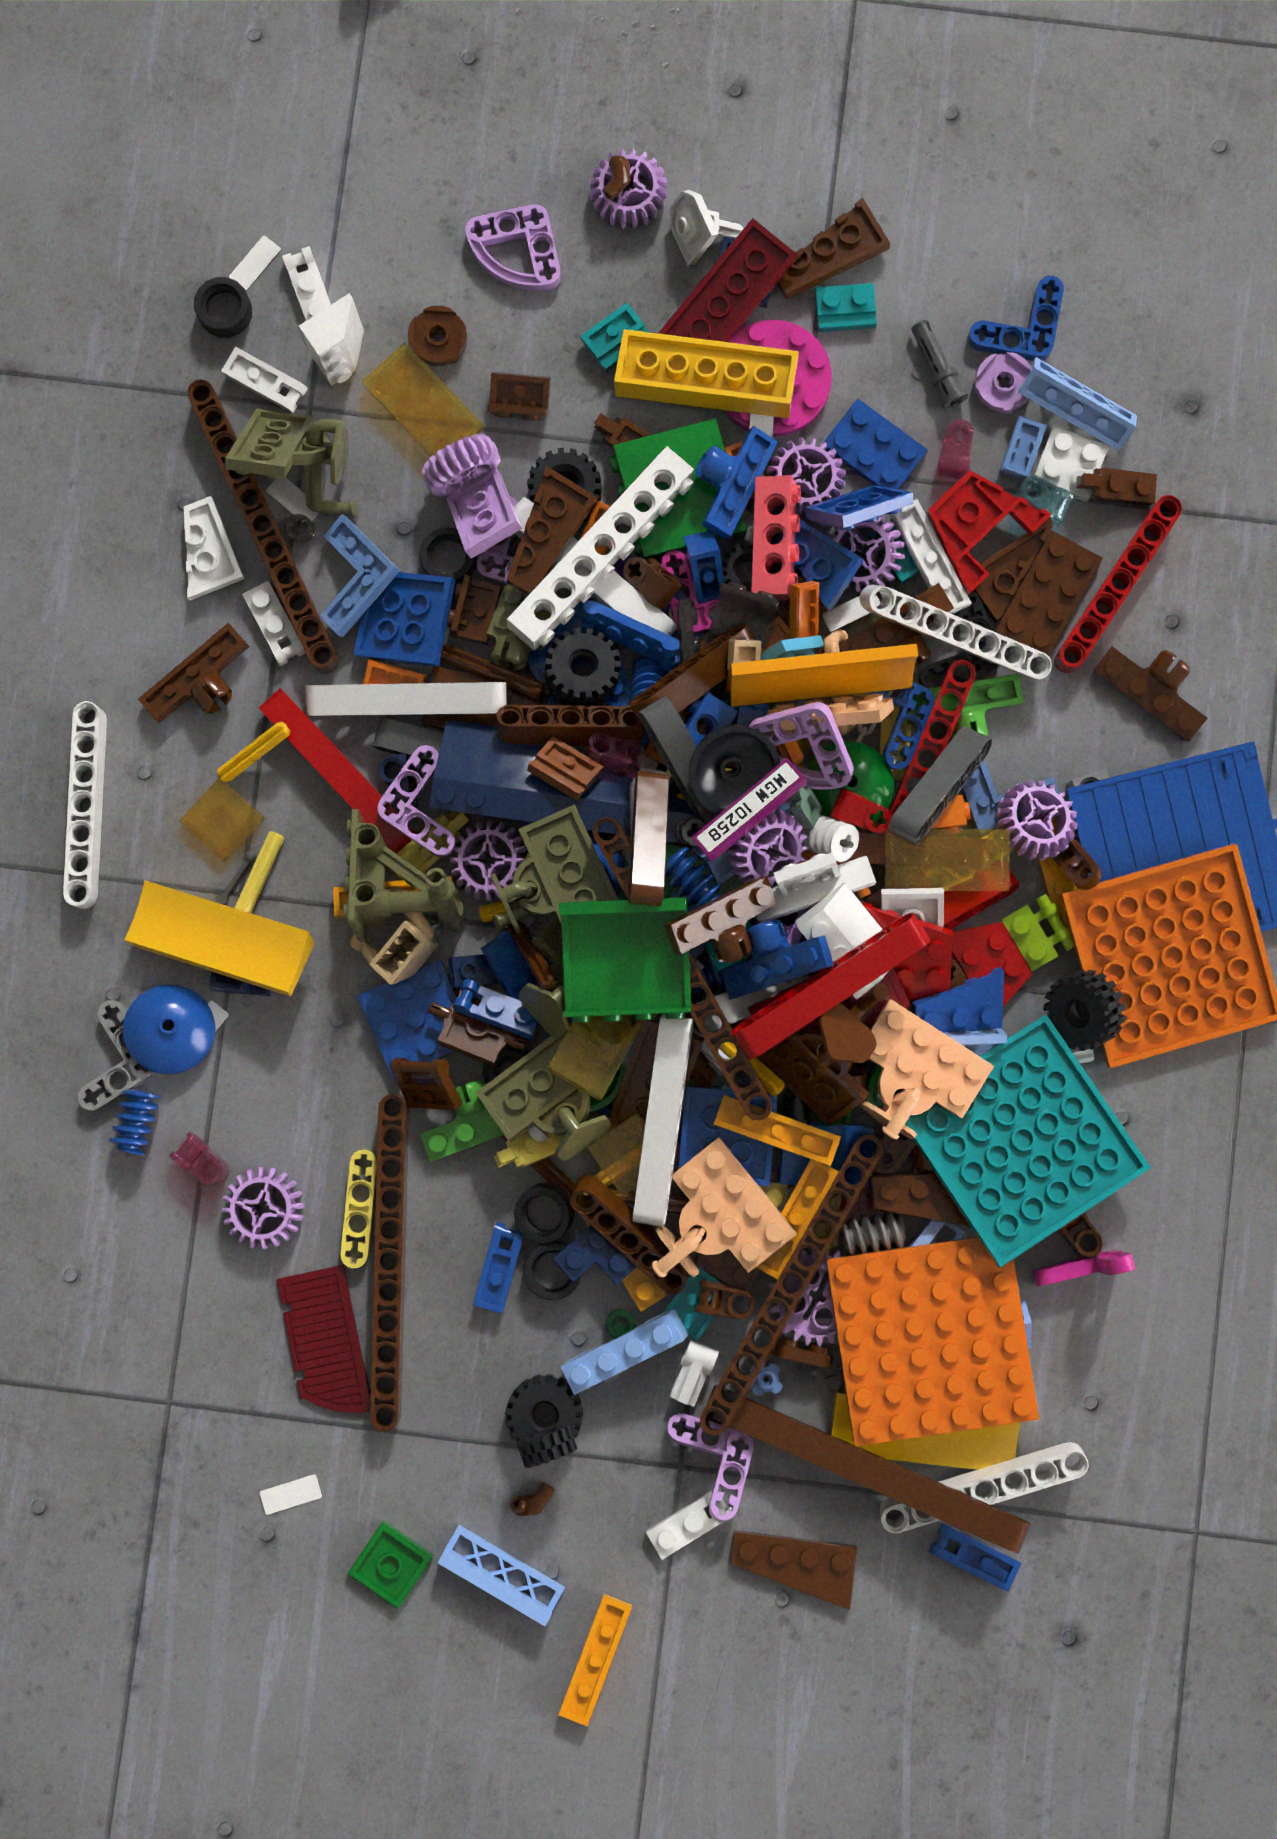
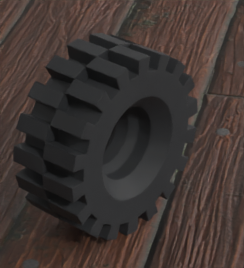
M557 448L558 453L553 454L550 450L546 452V458L542 459L539 457L536 460V467L532 466L529 471L530 478L527 480L529 499L532 503H534L546 466L595 495L597 501L601 502L602 487L600 473L596 470L593 460L589 462L588 456L583 452L580 456L577 455V450L570 448V453L564 452V448ZM594 506L584 519L583 523L589 520V515L592 513Z
M576 628L571 636L566 631L562 633L561 640L557 637L555 638L552 648L549 647L547 651L544 678L545 682H548L547 688L549 692L555 691L556 700L560 702L564 698L566 699L565 705L578 703L581 706H585V703H589L590 706H597L598 700L602 704L608 700V695L614 693L618 684L621 669L620 654L618 649L613 651L614 643L611 639L604 642L605 635L599 632L596 637L593 635V629L587 628L586 634L581 633L580 628ZM580 658L587 659L593 663L594 671L589 676H578L571 670L572 662Z
M1080 970L1058 980V982L1052 984L1050 987L1051 991L1047 992L1045 999L1049 1000V1002L1044 1004L1043 1011H1049L1047 1016L1064 1041L1069 1042L1068 1047L1071 1049L1079 1047V1051L1092 1050L1108 1042L1122 1030L1123 1027L1120 1024L1124 1023L1126 1019L1125 1015H1121V1012L1126 1010L1125 1003L1120 1004L1119 999L1123 997L1121 991L1115 993L1113 988L1116 984L1112 980L1105 982L1107 976L1103 973L1095 976V970H1088L1086 972ZM1077 1000L1082 1001L1087 1006L1090 1012L1089 1022L1079 1016L1076 1009Z
M539 1374L533 1376V1378H527L513 1391L506 1407L505 1423L506 1427L509 1428L510 1437L518 1442L542 1430L567 1423L570 1424L574 1438L577 1437L583 1418L580 1396L574 1395L569 1384L561 1377L556 1378L551 1374L540 1376ZM540 1403H548L556 1411V1420L548 1427L538 1426L532 1418L533 1409Z

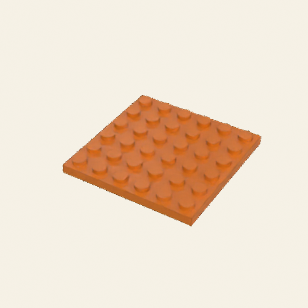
M1233 843L1101 881L1089 890L1077 888L1060 893L1080 970L1085 972L1095 970V976L1100 973L1107 976L1105 982L1112 980L1116 984L1113 990L1115 993L1121 991L1123 997L1119 999V1002L1126 1005V1010L1121 1012V1015L1126 1016L1125 1022L1120 1024L1123 1027L1122 1030L1115 1035L1116 1037L1101 1045L1108 1068H1114L1277 1020V990L1237 844Z
M978 1237L826 1259L855 1447L1039 1420L1014 1259L998 1268Z

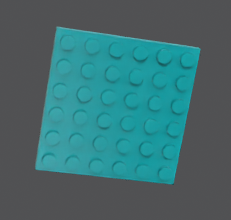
M1046 1014L1009 1037L1007 1043L998 1044L980 1056L994 1065V1068L963 1118H958L937 1103H934L929 1110L918 1115H910L905 1123L907 1127L917 1133L913 1141L998 1268L1151 1169L1149 1163Z

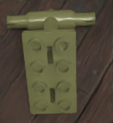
M352 809V819L347 820V834L351 838V847L346 848V863L350 866V874L345 876L346 894H349L348 904H344L343 914L345 922H348L350 925L351 933L356 935L359 942L366 943L367 928H376L384 925L389 917L393 916V913L436 911L439 919L446 923L448 929L451 931L463 929L465 926L464 906L458 897L457 888H455L451 879L445 877L444 871L440 868H432L426 875L388 849L378 828L371 823H365L359 809ZM386 868L417 891L392 892L391 889H385Z

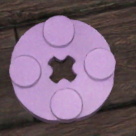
M1007 352L1006 354L997 355L996 353L990 355L978 368L975 376L974 392L987 408L998 411L1001 414H1009L1013 410L1022 407L1028 401V398L1018 393V390L1030 372L1031 366L1023 357L1015 353ZM1006 376L1009 377V385L1011 387L1001 388L997 378L1004 379Z

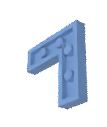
M342 514L325 533L324 537L358 572L322 612L320 617L337 635L343 638L397 576L400 569L348 517Z
M984 760L961 789L965 801L969 803L971 818L978 835L996 829V824L999 821L995 817L999 809L998 803L1005 797V794L997 795ZM1054 777L1044 780L1046 788L1055 784V792L1060 793ZM1017 805V810H1016L1017 819H1018V821H1021V820H1022V817H1021V815H1020V813H1019V812L1021 811V809H1020V807Z

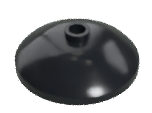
M745 725L720 727L705 736L696 746L689 763L691 789L695 797L705 808L719 815L779 765V755L773 743L763 733ZM728 762H734V768L730 771H726V764Z

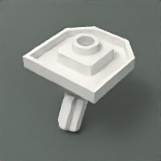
M691 190L682 191L670 207V229L687 266L695 265L716 237L723 238L724 236L735 239L743 230L740 224L720 220L719 212L708 210L701 194Z

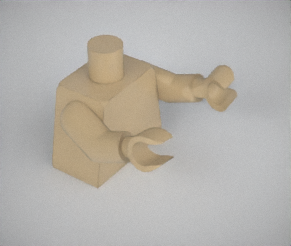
M393 886L391 888L392 892L405 891L404 889L399 888L398 886ZM422 912L404 913L411 922L404 921L380 952L375 946L369 944L368 935L366 943H360L355 934L350 940L351 947L361 952L369 965L390 985L415 975L439 945L433 939L434 928Z

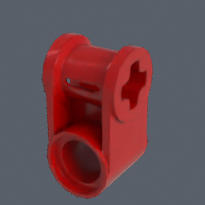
M844 788L840 789L830 816L835 819L876 833L887 830L892 818L890 811L884 806L867 800L866 797ZM878 810H880L879 815L883 817V821L881 823L876 822L872 826L873 821L869 819L870 814H877Z

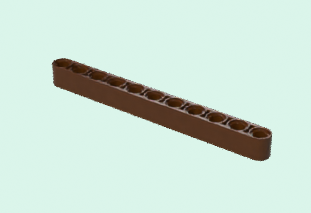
M203 379L195 380L188 387V398L303 648L318 672L323 674L332 673L339 664L338 654L254 473L246 474L241 479H233L236 471L225 469V458L228 453H221V449L226 444L234 445L238 438L223 405L210 382ZM210 393L205 401H197L200 394ZM213 419H222L217 427H209ZM249 496H258L255 504L245 505V500ZM261 522H270V526L266 531H257V526ZM275 547L282 548V552L278 557H269L271 549ZM287 573L294 574V579L291 583L281 584L283 575ZM297 600H306V606L302 610H293V604ZM309 626H318L319 629L315 636H305V630ZM320 653H331L328 662L324 664L317 663V657Z
M604 817L595 822L593 836L628 899L630 864L625 868H619L614 862V856L621 850L628 851L631 856V844L621 825L612 818ZM605 823L613 824L616 829L614 838L608 841L603 840L599 835V829ZM689 951L691 989L700 987L705 990L707 995L706 1000L702 1004L691 1002L692 1011L690 1013L745 1114L752 1120H764L770 1115L772 1110L770 1097L750 1060L731 1035L733 1029ZM711 1014L718 1016L722 1022L720 1029L714 1032L707 1030L703 1024L704 1019ZM725 1042H731L737 1049L735 1056L730 1059L721 1057L718 1051L720 1045ZM747 1070L751 1074L752 1080L748 1085L739 1086L735 1083L734 1075L737 1071ZM755 1097H761L767 1103L766 1109L761 1113H754L749 1109V1102Z
M389 1094L383 1097L378 1107L370 1420L373 1427L382 1432L390 1431L397 1425L401 1418L409 1106L403 1096ZM397 1099L402 1108L401 1112L393 1117L388 1114L386 1107L390 1100ZM393 1129L398 1131L401 1137L400 1143L395 1147L389 1146L386 1142V1134ZM390 1160H395L400 1166L399 1174L394 1178L389 1177L385 1172V1165ZM390 1190L396 1192L399 1196V1203L395 1208L388 1207L384 1202V1196ZM388 1221L394 1222L398 1227V1234L392 1239L386 1237L383 1232V1227ZM387 1252L393 1253L397 1257L398 1262L394 1269H388L383 1265L382 1259ZM386 1283L392 1284L396 1288L397 1294L393 1300H388L382 1295L381 1290ZM388 1314L394 1317L396 1321L394 1330L389 1331L382 1327L381 1318L383 1315ZM387 1345L393 1348L395 1351L393 1361L388 1362L382 1359L380 1356L382 1346ZM389 1377L392 1379L394 1390L392 1392L381 1390L379 1386L380 1378ZM382 1408L391 1410L394 1417L393 1422L383 1423L378 1416L379 1410Z
M864 1135L854 1144L700 1417V1425L707 1434L718 1435L730 1427L882 1159L884 1148L877 1137ZM868 1141L875 1142L878 1146L877 1154L871 1158H866L861 1154L862 1145ZM852 1168H858L862 1172V1180L856 1185L848 1184L846 1181V1173ZM836 1195H843L847 1200V1206L841 1212H835L831 1208V1199ZM826 1221L831 1225L832 1232L828 1238L820 1239L817 1237L815 1229L818 1223ZM807 1248H811L816 1253V1261L811 1266L803 1265L800 1260L801 1252ZM791 1275L797 1276L801 1281V1287L796 1293H790L785 1288V1281ZM776 1302L781 1303L785 1308V1315L779 1321L774 1320L769 1311L771 1305ZM760 1329L768 1332L770 1336L769 1344L764 1348L759 1347L754 1341L755 1333ZM743 1357H749L754 1362V1370L749 1375L743 1374L739 1369V1362ZM728 1384L735 1385L739 1391V1396L734 1402H730L724 1397L723 1391ZM713 1411L722 1415L723 1424L720 1429L712 1428L708 1423L709 1414Z
M714 1385V1387H713V1389H712V1392H711V1394H710V1396H709L708 1401L710 1400V1398H711L713 1392L715 1391L717 1385ZM724 1388V1397L730 1402L736 1401L739 1394ZM745 1398L730 1427L1004 1549L1017 1554L1021 1550L1030 1526L1029 1522L858 1446L855 1447L847 1441L756 1401ZM713 1411L709 1414V1418L723 1423L720 1413Z

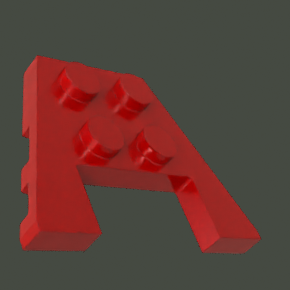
M971 470L926 512L968 595L990 575L969 551L1009 514L1031 536L1052 515L1043 508L1040 510L1028 504L1029 501L1020 496L1017 498L1003 490V487Z
M861 902L882 929L902 917L898 915V912L889 909L884 911L872 907L871 903ZM918 919L928 934L930 942L924 948L894 967L909 1001L950 990L953 930Z
M998 922L953 931L952 955L967 979L973 977L980 978L989 974L990 970L998 967L1004 970V1007L1033 974L1004 923Z

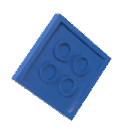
M399 572L361 616L353 655L364 659L439 667L456 581L451 577Z
M441 960L420 968L415 975L393 985L387 982L357 995L393 1079L391 1062L394 1058L400 1057L406 1058L408 1061L432 1062L434 1059H440L456 1052L438 1045V1038L444 1027V1019L428 1014V1009L432 1002L449 1008L457 998Z
M687 1085L684 1100L679 1168L720 1137L758 1185L770 1186L773 1145L713 1124L723 1095L737 1099L733 1090ZM768 1093L772 1103L771 1111L776 1113L777 1096L774 1097ZM755 1097L749 1102L764 1109L767 1107L766 1101L761 1097Z

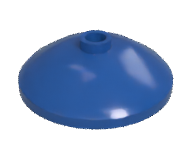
M179 985L153 987L139 995L127 1010L123 1022L124 1042L132 1058L143 1068L164 1075L183 1073L197 1066L209 1053L215 1038L213 1013L206 1001L189 988ZM171 1021L175 1026L173 1030L166 1031L163 1029V1024Z

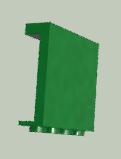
M716 418L613 445L614 455L609 456L613 474L619 473L621 483L617 484L619 496L628 489L666 446L694 469L692 478L694 483L688 492L683 496L678 494L672 501L674 505L664 517L659 515L653 521L654 527L645 538L639 537L633 543L636 557L642 556V559L665 555L672 550L685 549L683 536L709 531L708 528L701 524L716 497V490L713 486L697 477L695 472L700 459L711 446H717L725 451ZM657 482L655 484V487L659 490L670 488L666 482ZM646 503L635 505V508L640 512H646L650 509ZM743 513L731 537H734V540L746 538L747 527ZM714 533L716 541L723 539L722 537Z
M687 897L663 898L661 907L629 904L628 900L559 903V916L561 915L565 993V1012H563V1017H571L572 1022H590V1016H603V1021H621L622 1015L634 1014V1020L653 1019V1014L666 1013V1019L685 1018V1012L692 1011L689 951L683 954H674L664 925L688 913Z

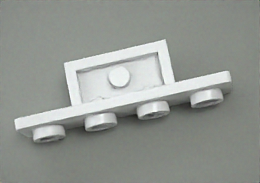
M833 852L829 854H817L810 860L800 864L784 866L781 870L774 872L778 886L771 888L777 905L756 916L759 923H763L809 908L819 903L843 883L852 892L875 885L876 880L868 857L863 856L837 865Z

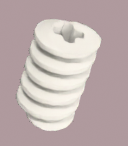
M821 814L813 829L801 830L807 836L802 842L808 848L807 850L817 854L833 852L835 860L839 862L847 861L858 847L859 833L856 827Z

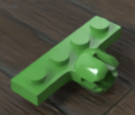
M1013 674L974 681L953 730L952 739L963 726L988 736L985 720L986 711L1023 704L1024 700L1019 675ZM940 687L929 688L934 696V700ZM922 693L918 696H913L912 700L916 701L914 711L909 712L907 710L906 714L915 715L921 719V715H917L916 711L919 706L926 705V701L922 699ZM945 694L941 699L943 709L952 711L956 708L958 701L955 695ZM906 720L907 724L913 723L911 720Z
M476 1080L456 1087V1091L462 1101L461 1105L456 1109V1119L450 1123L420 1133L430 1162L504 1135L475 1093L485 1086L484 1081Z

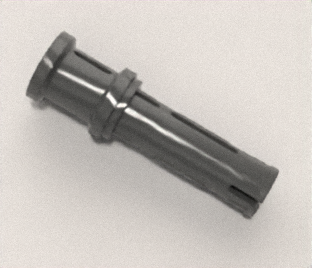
M923 320L916 323L911 330L934 375L932 383L934 387L939 388L944 399V408L955 407L968 398V394L962 390L956 378L958 375L956 369L949 366L930 327L929 321Z

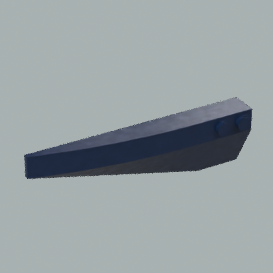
M447 720L434 772L429 808L534 823L575 804L587 831H593V826L599 819L609 817L621 825L627 837H631L630 784L633 779L603 767L601 776L576 801L527 771L528 763L536 758V754L545 745L505 743L498 738L495 726ZM668 794L666 842L681 844L675 836L676 825L680 820L685 818L696 819L685 800ZM605 823L600 827L599 833L615 835L616 829L613 824ZM691 827V830L687 831V836L692 837L693 834L697 833V829Z

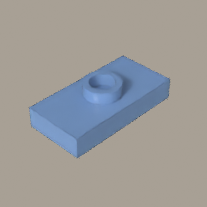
M1019 415L999 473L1025 482L1028 481L1047 427L1046 424Z

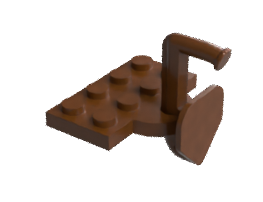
M877 983L869 992L854 1002L849 1010L844 1005L837 1004L821 1015L819 1026L799 1029L762 1055L756 1057L829 1126L864 1102L869 1095V1092L847 1072L852 1063H864L867 1061L876 1048L874 1034L860 1020L870 1007L878 1001H884L888 998L889 990L887 986L883 983Z

